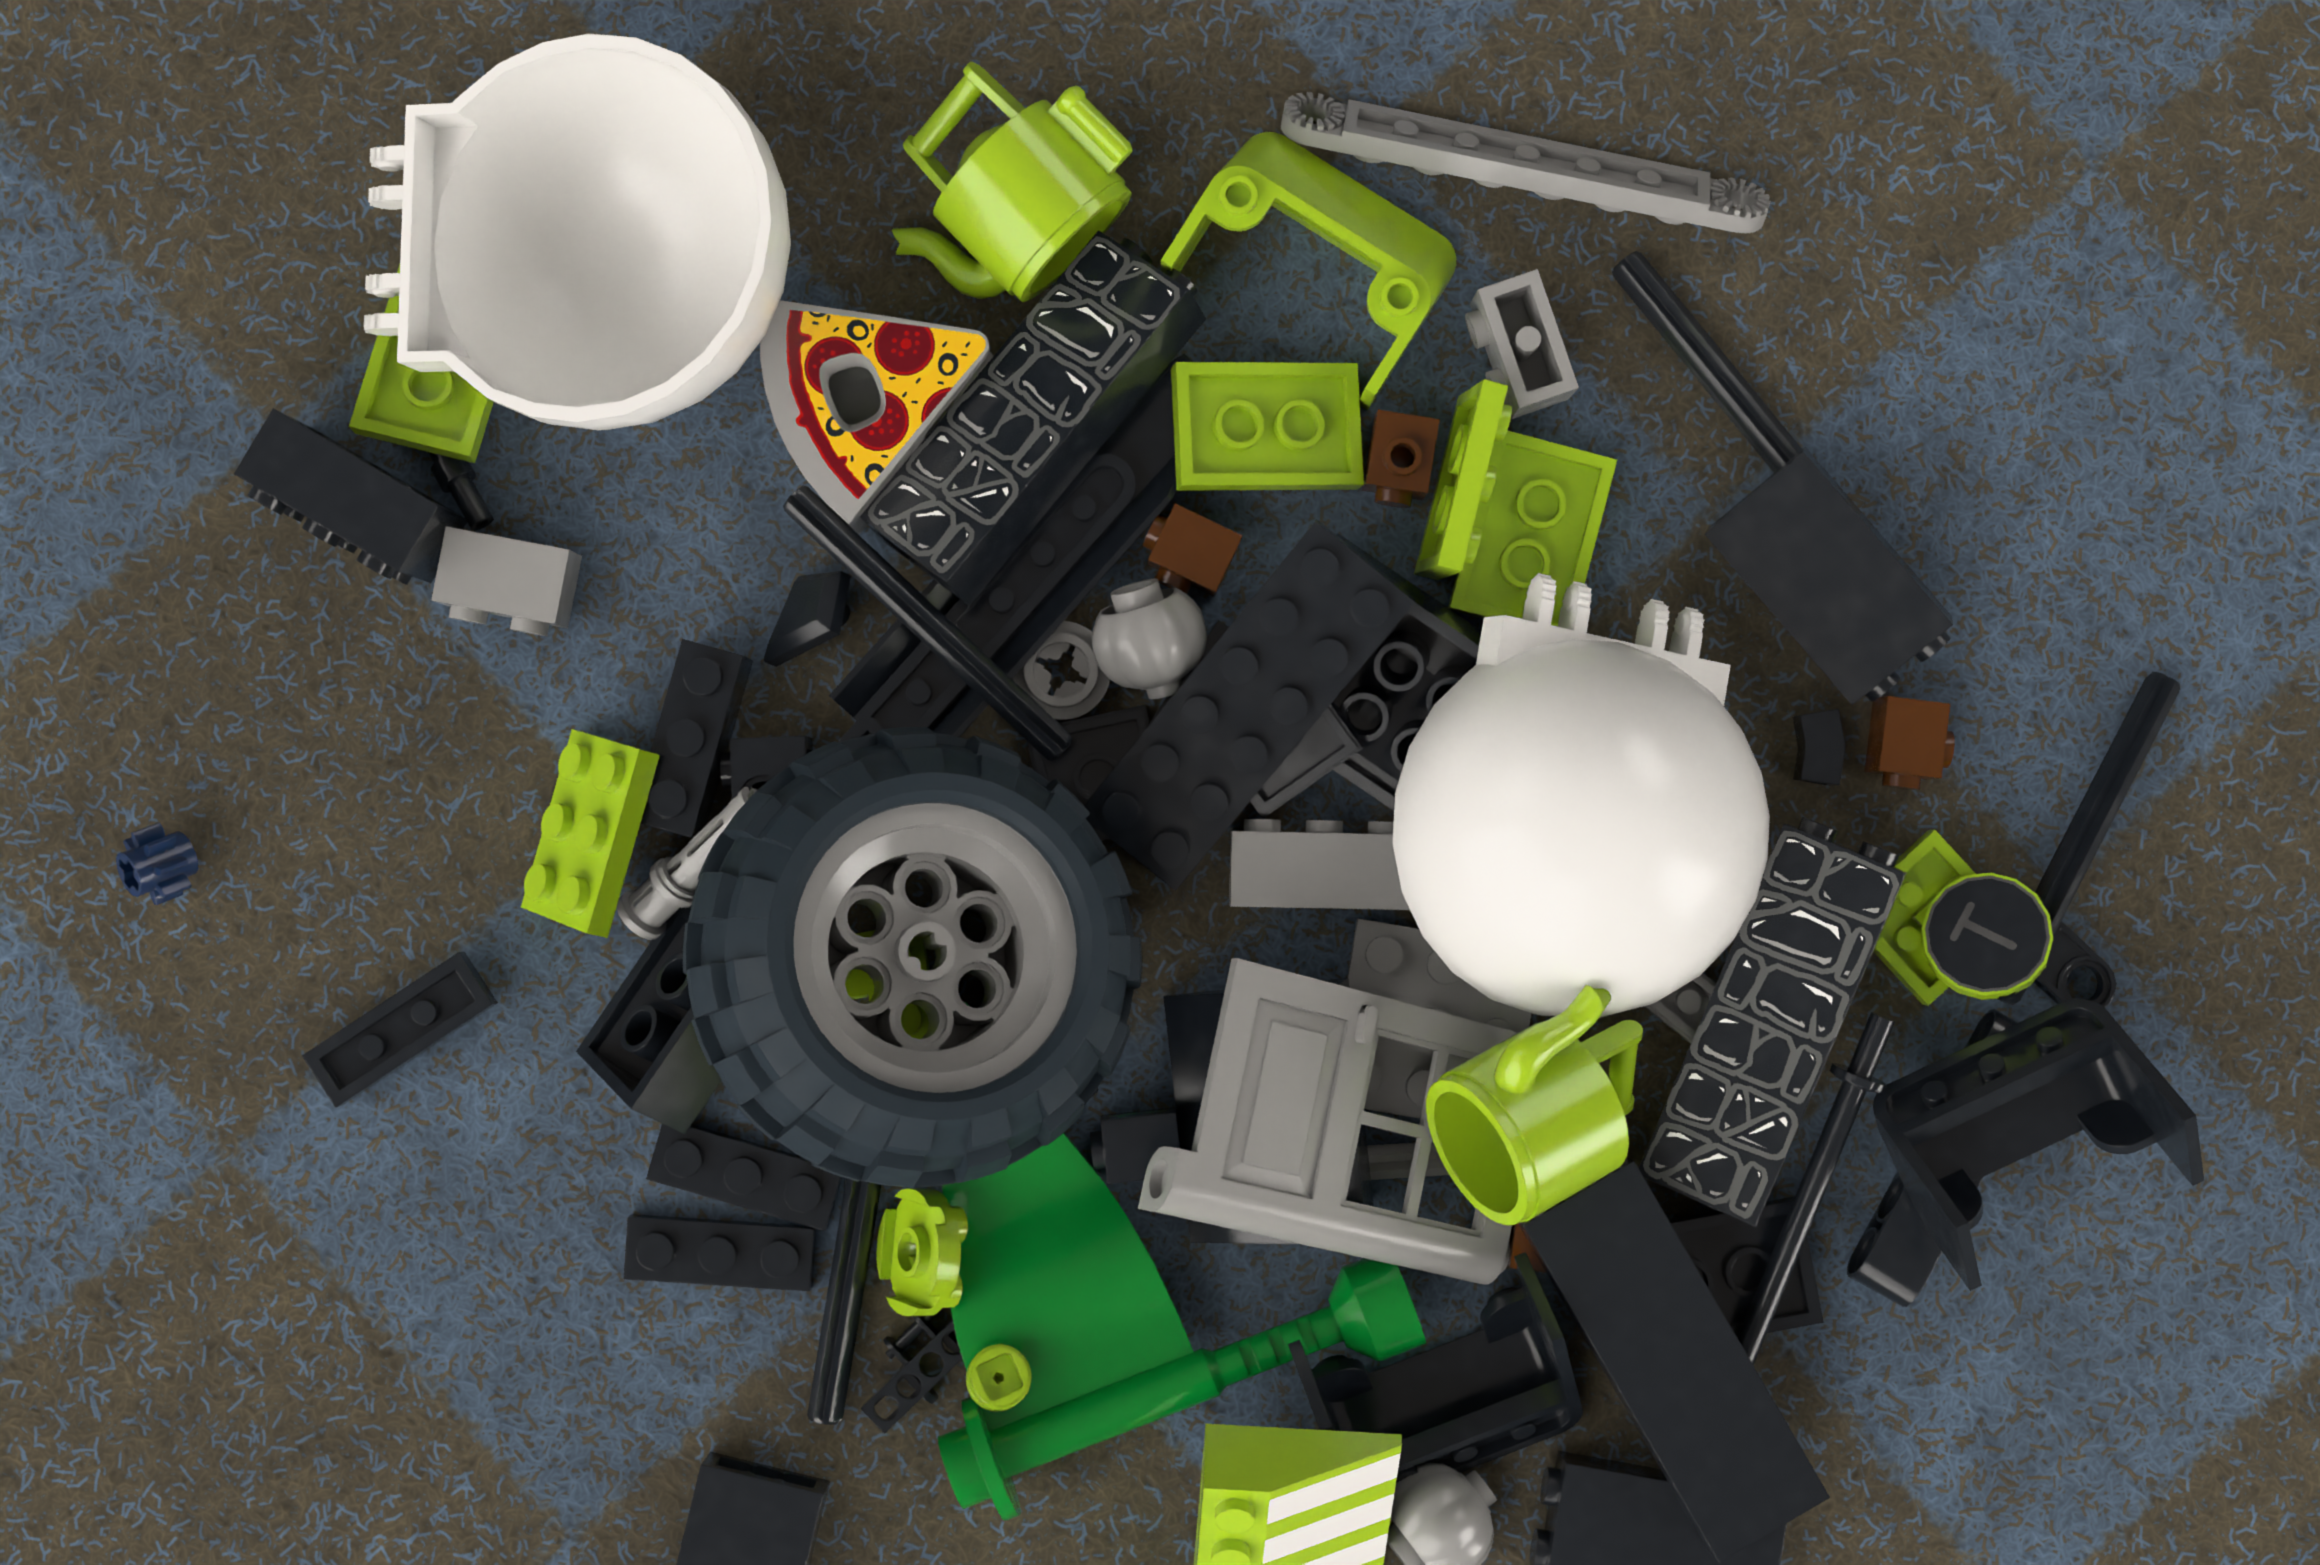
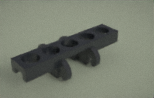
M933 1315L913 1316L915 1322L896 1340L889 1336L883 1339L888 1347L885 1354L890 1359L896 1356L903 1365L895 1375L863 1404L861 1410L884 1434L922 1397L933 1404L939 1397L932 1388L958 1362H963L956 1336L952 1333L955 1330L953 1319L937 1330L930 1323L934 1319ZM925 1331L932 1340L912 1358L905 1349ZM942 1341L953 1353H949L945 1350ZM933 1352L940 1355L944 1363L943 1370L937 1375H927L920 1368V1359L924 1354ZM903 1378L915 1389L909 1397L903 1396L897 1387V1384ZM885 1396H890L896 1400L898 1408L884 1419L876 1413L875 1405Z

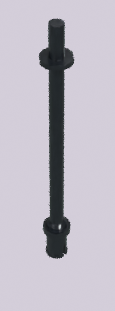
M1874 1012L1870 1013L1849 1066L1834 1062L1829 1070L1836 1078L1842 1080V1084L1737 1337L1753 1366L1867 1091L1884 1093L1886 1089V1083L1873 1077L1895 1024L1894 1020Z

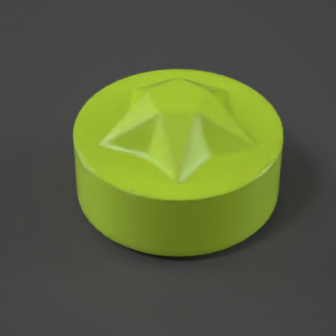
M998 1344L984 1348L972 1359L966 1372V1386L971 1398L979 1406L990 1411H1005L1016 1406L1026 1396L1031 1385V1369L1027 1359L1017 1349L1008 1345Z

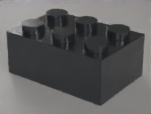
M274 408L234 475L253 485L247 496L280 515L284 513L299 522H302L306 516L307 520L302 526L304 530L334 547L338 545L353 554L357 548H360L362 551L356 559L358 562L388 579L394 578L405 585H408L412 577L431 583L437 573L445 527L464 529L467 524L463 516L321 432Z

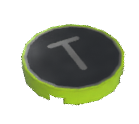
M1992 872L1966 875L1944 886L1928 905L1922 926L1925 956L1936 977L1955 992L1980 1000L1998 999L1999 996H2008L2014 992L2018 993L2031 986L2046 968L2053 943L2050 914L2038 895L2017 879Z

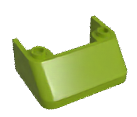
M1262 132L1254 135L1211 180L1162 257L1161 271H1172L1174 268L1181 272L1212 221L1227 230L1246 231L1258 225L1271 206L1378 272L1367 293V309L1377 325L1397 338L1360 397V406L1369 410L1450 282L1456 268L1455 250L1446 237L1286 136L1275 132Z

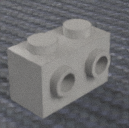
M1538 269L1478 289L1470 302L1472 311L1465 314L1466 325L1475 348L1485 347L1492 370L1485 373L1486 380L1508 385L1504 404L1512 406L1511 419L1568 400L1578 390L1579 386Z
M446 526L431 600L451 606L449 618L486 625L488 614L512 618L511 630L548 636L549 625L568 629L582 556L569 549Z

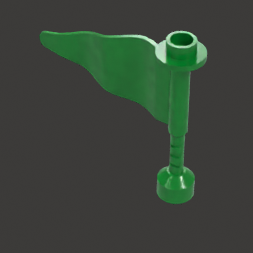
M1065 1132L1049 1145L1041 1146L1024 1158L1008 1165L1007 1169L962 1183L942 1185V1194L947 1198L950 1206L962 1207L968 1221L967 1235L961 1243L959 1275L962 1280V1296L958 1305L951 1308L955 1335L966 1371L972 1359L981 1350L998 1344L1011 1346L1021 1352L1027 1359L1031 1369L1029 1391L1016 1406L1005 1411H990L975 1403L971 1396L961 1400L966 1426L938 1436L939 1450L948 1479L963 1509L992 1498L998 1513L1004 1521L1019 1516L1021 1514L1020 1503L1012 1476L1219 1397L1229 1385L1294 1361L1288 1344L1300 1340L1306 1356L1344 1342L1347 1348L1378 1362L1426 1344L1419 1318L1398 1266L1362 1258L1341 1267L1328 1297L1329 1306L1213 1351L1204 1348L1193 1351L1174 1303L1142 1240L1111 1191Z

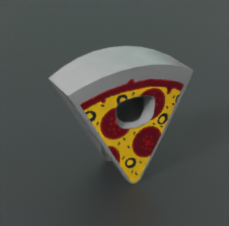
M781 300L766 335L760 341V362L766 396L774 422L789 454L805 479L824 502L858 534L867 527V524L860 516L993 358V355L989 351V341L985 334L977 330Z

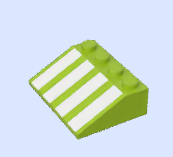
M1205 1423L1194 1565H1383L1401 1455L1402 1434Z

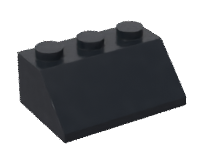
M691 906L689 908L680 907L666 921V930L657 939L650 942L576 1051L630 1109L684 1134L698 1114L705 1108L710 1096L721 1082V1078L713 1064L709 1066L691 1021L694 1019L689 997L687 974L683 973L685 924L689 921Z

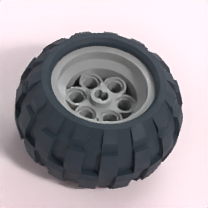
M927 727L880 729L875 734L855 737L841 742H831L793 761L788 767L757 790L737 811L723 832L718 836L705 859L698 875L699 881L693 897L689 921L685 924L683 942V973L687 974L689 997L694 1019L691 1021L699 1045L709 1066L713 1064L724 1085L738 1102L737 1108L769 1139L777 1140L797 1155L810 1161L812 1166L854 1181L901 1187H930L962 1183L1007 1169L1008 1165L1024 1158L1041 1146L1049 1145L1063 1134L1083 1114L1084 1105L1092 1097L1104 1077L1112 1075L1130 1035V1026L1127 1025L1130 1014L1133 991L1141 987L1142 972L1141 938L1134 937L1132 919L1126 898L1132 895L1127 876L1116 852H1107L1097 833L1086 820L1090 812L1057 779L1049 782L1032 768L1021 763V757L1017 752L974 735L969 739H964L947 734L934 733ZM909 875L922 876L930 884L933 895L928 907L916 906L908 899L905 892V883ZM853 904L864 905L873 912L876 918V929L871 937H861L850 929L847 914ZM965 909L977 912L986 927V934L980 943L967 939L961 931L960 917ZM913 937L924 938L925 948L935 950L936 959L931 970H921L920 960L916 957H909L908 948ZM852 969L862 970L872 978L874 994L867 1004L858 1003L847 994L845 980ZM964 974L976 976L984 987V999L978 1008L967 1006L959 996L958 984ZM907 1004L918 1005L928 1016V1030L921 1039L912 1038L902 1027L901 1015Z

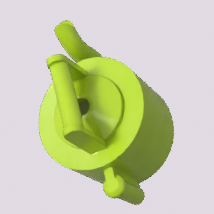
M969 62L963 69V78L917 134L907 137L903 142V148L942 192L934 206L933 215L976 260L967 256L958 246L942 234L924 227L893 228L892 233L900 243L896 255L925 257L937 268L945 280L963 295L984 299L998 296L1002 292L1007 291L1010 295H1015L1021 302H1026L1055 283L1099 230L1105 234L1123 212L1132 196V192L1125 186V180L1116 172V169L1127 159L1133 150L1130 142L1086 98L1085 91L1081 87H1069L1061 94L1054 105L1048 100H1040L1025 108L985 69L974 62ZM982 93H984L1010 120L977 136L964 151L955 175L952 176L933 153Z
M1585 985L1573 1002L1562 1013L1544 1022L1531 1025L1444 1073L1437 1082L1433 1083L1428 1091L1426 1098L1427 1122L1433 1143L1443 1165L1469 1202L1486 1217L1499 1224L1509 1226L1533 1219L1615 1171L1624 1163L1627 1157L1629 1135L1625 1115L1629 1114L1634 1108L1635 1100L1632 1090L1638 1043L1642 1040L1643 1027L1634 1020H1624L1582 1042L1578 1040L1596 1023L1609 1004L1611 994L1608 990ZM1610 1058L1609 1074L1607 1076L1599 1063Z

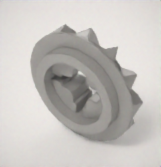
M1064 621L1013 677V681L1056 720H1069L1090 712L1104 697L1110 679L1101 671L1095 659L1092 648L1093 632L1080 624ZM1070 646H1074L1072 668L1079 672L1080 677L1087 679L1086 683L1064 681L1060 689H1056L1053 696L1048 695L1052 688L1050 685L1052 675L1044 669L1043 665L1037 663L1038 657L1045 661L1049 659L1059 661L1063 654L1068 653Z

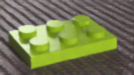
M399 296L389 298L384 313H399ZM378 335L350 420L349 427L358 435L475 463L494 401L484 396L455 371L419 372L398 363V336Z
M1175 362L1171 367L1177 491L1358 490L1364 485L1358 363Z
M1483 379L1458 396L1414 575L1440 580L1462 572L1464 563L1471 565L1476 557L1481 539V528L1473 525L1479 502L1485 504L1488 502L1495 484L1497 468L1489 465L1494 441H1503L1512 414V406L1504 404L1508 385Z
M1508 430L1502 442L1494 441L1489 465L1497 468L1495 484L1486 504L1479 502L1473 525L1481 528L1479 548L1471 565L1464 563L1462 572L1457 573L1448 608L1455 612L1482 619L1484 617L1500 615L1522 619L1529 589L1528 586L1531 583V579L1540 573L1549 575L1553 580H1556L1555 586L1557 587L1556 595L1554 596L1555 603L1551 625L1558 627L1560 610L1563 606L1562 600L1564 599L1567 587L1573 584V581L1585 584L1617 459Z
M571 729L567 746L563 749L559 758V775L551 803L542 817V834L535 859L525 877V894L521 908L586 934L608 938L660 757L659 754Z

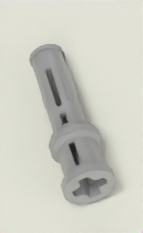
M744 787L674 857L660 858L650 867V877L637 890H628L619 898L617 904L618 915L633 933L647 940L657 939L666 930V921L680 907L689 908L692 905L699 881L698 875L708 853L718 836L723 832L737 811L757 791L756 789L752 788L749 790L748 787Z

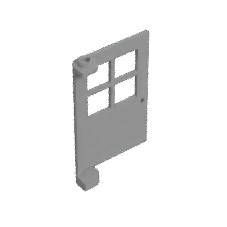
M1232 958L1192 1150L1163 1146L1153 1154L1146 1169L1138 1209L1483 1285L1490 1284L1508 1265L1510 1257L1509 1238L1512 1225L1499 1224L1486 1217L1476 1208L1471 1229L1417 1217L1431 1144L1433 1142L1427 1122L1426 1098L1433 1083L1437 1082L1446 1072L1449 1055L1470 1060L1519 1032L1243 959ZM1379 1037L1433 1050L1419 1125L1364 1111ZM1361 1125L1416 1138L1402 1213L1346 1200Z

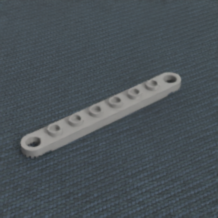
M1307 92L1306 97L1302 93H1296V97L1293 95L1288 97L1281 120V130L1289 139L1310 147L1350 154L1363 162L1380 163L1384 161L1413 167L1415 170L1426 175L1449 174L1473 179L1486 187L1498 188L1508 186L1532 191L1545 199L1560 200L1567 198L1592 203L1605 211L1622 212L1626 210L1651 215L1668 224L1690 223L1735 233H1753L1763 227L1771 203L1769 201V194H1764L1765 190L1763 188L1755 190L1757 185L1754 183L1745 186L1746 180L1740 179L1739 184L1736 183L1735 178H1729L1728 182L1724 178L1719 180L1710 178V172L1350 99L1348 104L1334 102V99L1331 97L1323 100L1324 95L1318 93V98H1313L1312 92Z

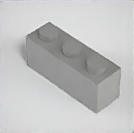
M1244 819V831H1230L1229 906L1410 910L1402 894L1392 843L1393 822L1368 821V834L1343 833V821L1306 820L1305 833L1281 832V820Z

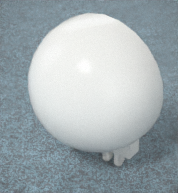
M584 34L542 42L498 63L452 103L406 105L404 145L370 148L371 167H376L383 171L404 170L403 185H382L369 188L368 203H370V206L388 210L402 209L400 273L369 274V276L366 275L365 282L367 293L382 298L399 296V313L364 315L365 333L377 336H398V363L419 372L455 371L488 399L537 421L566 427L610 430L654 423L702 401L739 371L766 335L784 292L791 247L786 190L765 137L738 100L723 85L681 54L639 38Z
M1538 573L1537 576L1531 579V583L1528 586L1529 589L1522 619L1507 615L1484 617L1476 665L1434 704L1410 744L1395 792L1392 843L1402 894L1422 936L1452 973L1491 1000L1542 1016H1557L1573 1002L1585 985L1599 989L1604 988L1611 994V1000L1599 1017L1601 1018L1656 1003L1699 977L1732 943L1758 895L1768 860L1770 815L1761 770L1742 729L1724 707L1731 665L1699 658L1703 637V622L1705 621L1703 619L1704 614L1698 612V609L1685 607L1680 613L1678 612V617L1675 618L1676 622L1673 626L1674 632L1672 633L1669 651L1664 650L1668 630L1667 622L1670 613L1668 611L1669 606H1666L1663 601L1650 599L1646 605H1643L1644 608L1639 617L1640 623L1637 627L1635 644L1587 633L1591 610L1592 589L1587 587V584L1573 581V584L1567 587L1564 593L1558 627L1552 626L1554 596L1556 595L1557 587L1555 586L1556 580H1553L1549 575Z

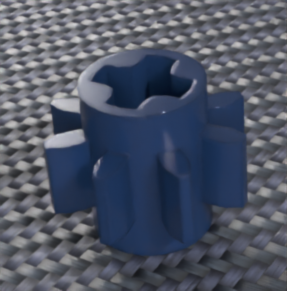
M158 822L131 832L132 837L123 841L127 850L117 855L116 865L121 881L131 895L139 897L150 892L154 905H159L183 895V890L191 888L192 885L188 877L197 873L198 859L190 840L185 834L176 831L165 836L163 827Z

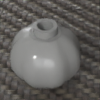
M1155 578L1134 582L1112 591L1110 596L1113 605L1105 607L1099 612L1093 628L1092 648L1101 671L1111 681L1121 687L1146 690L1149 699H1159L1175 694L1183 684L1182 678L1200 663L1206 650L1207 632L1201 609L1193 599L1177 588L1161 589L1158 579Z
M1429 1462L1416 1465L1418 1473L1396 1483L1390 1519L1394 1524L1389 1527L1387 1543L1403 1565H1481L1486 1560L1493 1544L1494 1528L1491 1511L1488 1507L1497 1501L1495 1495L1475 1470L1464 1476L1461 1472L1459 1473L1443 1463Z

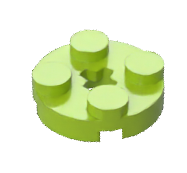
M931 1188L902 1189L894 1196L902 1199L897 1209H886L879 1225L876 1248L879 1279H891L892 1289L896 1296L885 1297L890 1307L896 1313L902 1316H932L937 1314L942 1308L955 1307L961 1299L962 1280L959 1270L961 1243L965 1240L968 1230L967 1216L962 1207L950 1206L947 1198L938 1190Z

